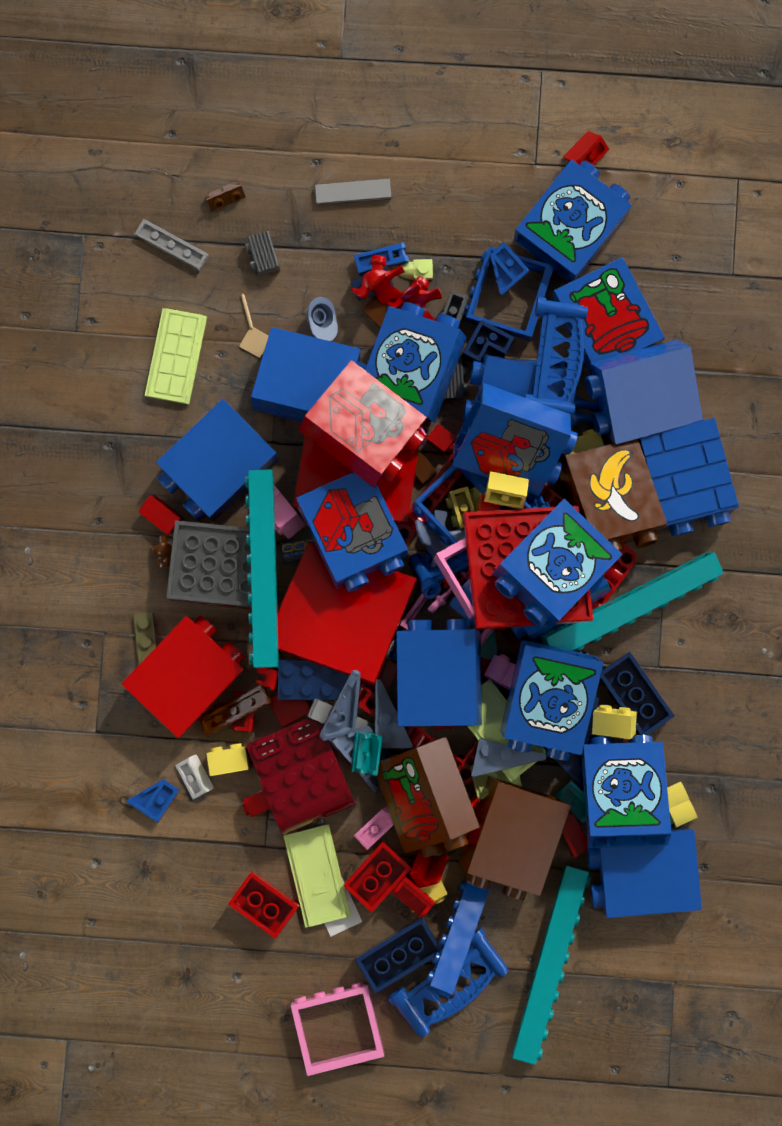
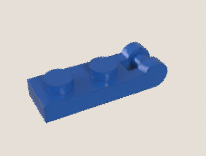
M398 243L354 255L358 274L361 275L372 270L370 265L372 255L386 257V268L408 263L410 260L405 253V243ZM398 252L399 257L393 258L392 253Z

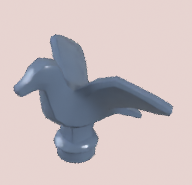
M434 510V517L445 527L447 512ZM416 520L415 527L422 544L426 545L428 552L432 555L431 567H436L435 555L450 546L445 545L440 540V535L436 531L430 530L425 523ZM464 529L449 531L458 542L465 538Z

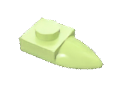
M432 259L414 260L413 262L401 265L405 272L399 276L415 280L417 277H423L426 280H433Z

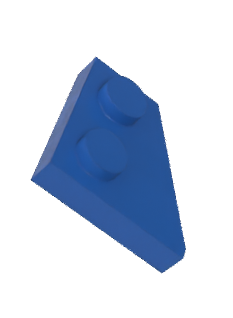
M505 242L490 254L499 291L503 296L530 270Z
M162 779L153 786L131 797L127 802L158 823L180 789L167 780Z

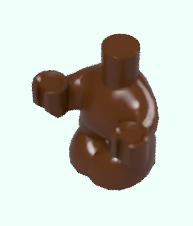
M158 536L159 544L156 547H150V554L157 556V568L170 567L172 545L167 543L166 536Z

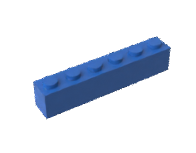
M462 880L458 890L461 892L460 897L455 899L452 909L455 911L453 916H449L446 923L447 933L442 935L439 945L442 946L439 953L436 952L432 964H435L433 972L429 971L426 978L428 983L427 990L446 998L453 995L491 884L488 889H483L466 882V880Z

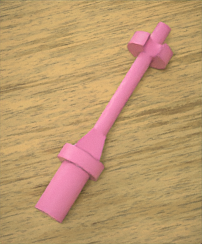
M469 570L467 572H460L461 578L468 581L470 578ZM451 588L443 595L435 597L436 600L427 608L430 613L433 614L441 605L444 606L446 604L445 600L451 593Z

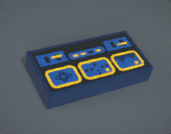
M313 539L280 543L283 563L301 560L308 542L314 543Z

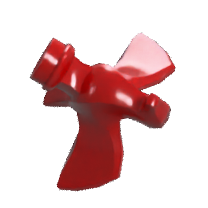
M372 255L370 260L372 270L363 276L361 288H352V292L360 299H366L369 292L373 290L376 298L382 305L387 304V302L397 301L401 292L392 286L390 281L404 273V268L399 266L391 271H385L383 269L387 265L386 257Z
M417 277L411 286L401 292L396 302H387V305L401 310L403 302H409L425 309L424 318L434 320L426 309V304L432 300L442 299V294L439 288L428 291L429 282L423 277Z

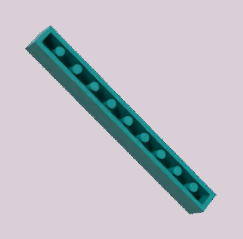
M248 470L249 476H245L246 488L249 487V495H246V507H249L250 515H246V525L250 526V534H247V546H250L251 554H247L248 566L251 565V573H248V585H251L252 593H248V604L252 605V613H249V625L252 624L253 632H249V643L253 644V652H250V664H253L254 668H279L273 470Z
M706 552L593 609L594 621L564 624L540 637L544 645L571 651L581 650L585 647L584 644L590 641L591 643L602 639V635L618 631V627L623 624L630 625L636 621L635 618L650 615L653 609L657 607L663 608L669 605V601L685 597L686 592L699 590L702 588V584L718 580V576L724 574L715 552Z
M564 865L514 1044L513 1059L536 1065L537 1060H541L543 1049L540 1047L542 1041L547 1039V1022H551L554 1010H551L553 1002L556 1003L558 999V983L563 981V964H567L569 959L568 946L573 944L575 934L572 933L574 925L578 926L580 914H578L579 906L583 907L586 897L583 895L584 888H588L591 879L588 876V871Z

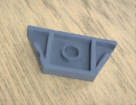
M367 725L356 728L354 732L329 740L350 766L355 732L374 733ZM381 748L380 761L390 758L391 752L387 748ZM357 773L368 788L376 793L379 788L376 787L378 783L376 775Z

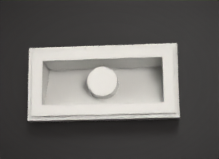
M193 755L175 765L192 799L214 788L197 755Z

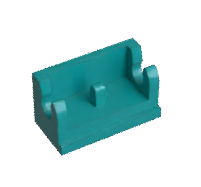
M355 732L350 771L359 774L369 773L371 775H378L382 736L369 732Z
M569 780L555 796L571 806L570 811L582 823L586 822L584 792L572 780Z

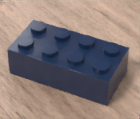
M631 652L626 653L601 671L599 680L619 708H630L631 711L637 712V735H648L675 716Z
M279 660L278 700L318 699L337 701L349 675L307 660Z
M424 917L357 955L355 960L376 994L432 960L436 952H440L441 946Z

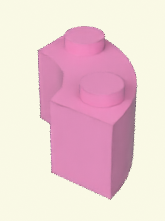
M274 485L275 530L280 536L284 534L289 539L306 525Z

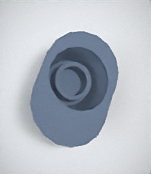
M325 297L313 299L306 312V319L312 334L316 338L332 341L338 332L334 305Z

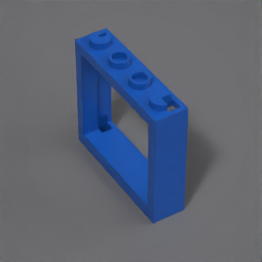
M489 246L487 252L483 251L480 261L483 262L482 269L477 270L475 280H478L476 287L472 286L469 295L472 298L471 304H467L464 311L466 322L478 325L480 320H483L509 335L531 341L538 319L535 316L537 297H545L554 266L516 254L529 270L543 274L527 329L523 331L474 316L491 262L490 254L497 249Z
M451 466L411 505L414 513L418 517H422L427 522L428 528L436 531L440 535V540L447 546H451L458 541L431 514L422 502L457 469L481 494H485L488 481L484 476L455 466ZM500 505V510H511L510 507ZM467 550L455 556L460 560L466 561L468 559Z

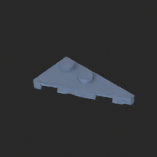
M357 670L351 672L319 737L323 741L356 730L361 675Z
M377 679L375 734L382 736L381 748H413V744L404 726H398V714L381 679Z
M479 739L471 777L545 760L546 755L534 751H516L504 744Z

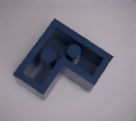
M480 320L463 352L462 358L472 363L474 361L482 362L484 354L488 350L505 358L515 337Z

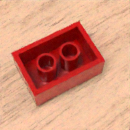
M382 841L343 886L368 910L373 912L412 867L387 843Z
M253 870L228 903V905L275 939L300 905Z

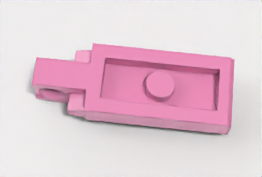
M386 806L384 809H381L354 835L366 850L394 825L388 807Z

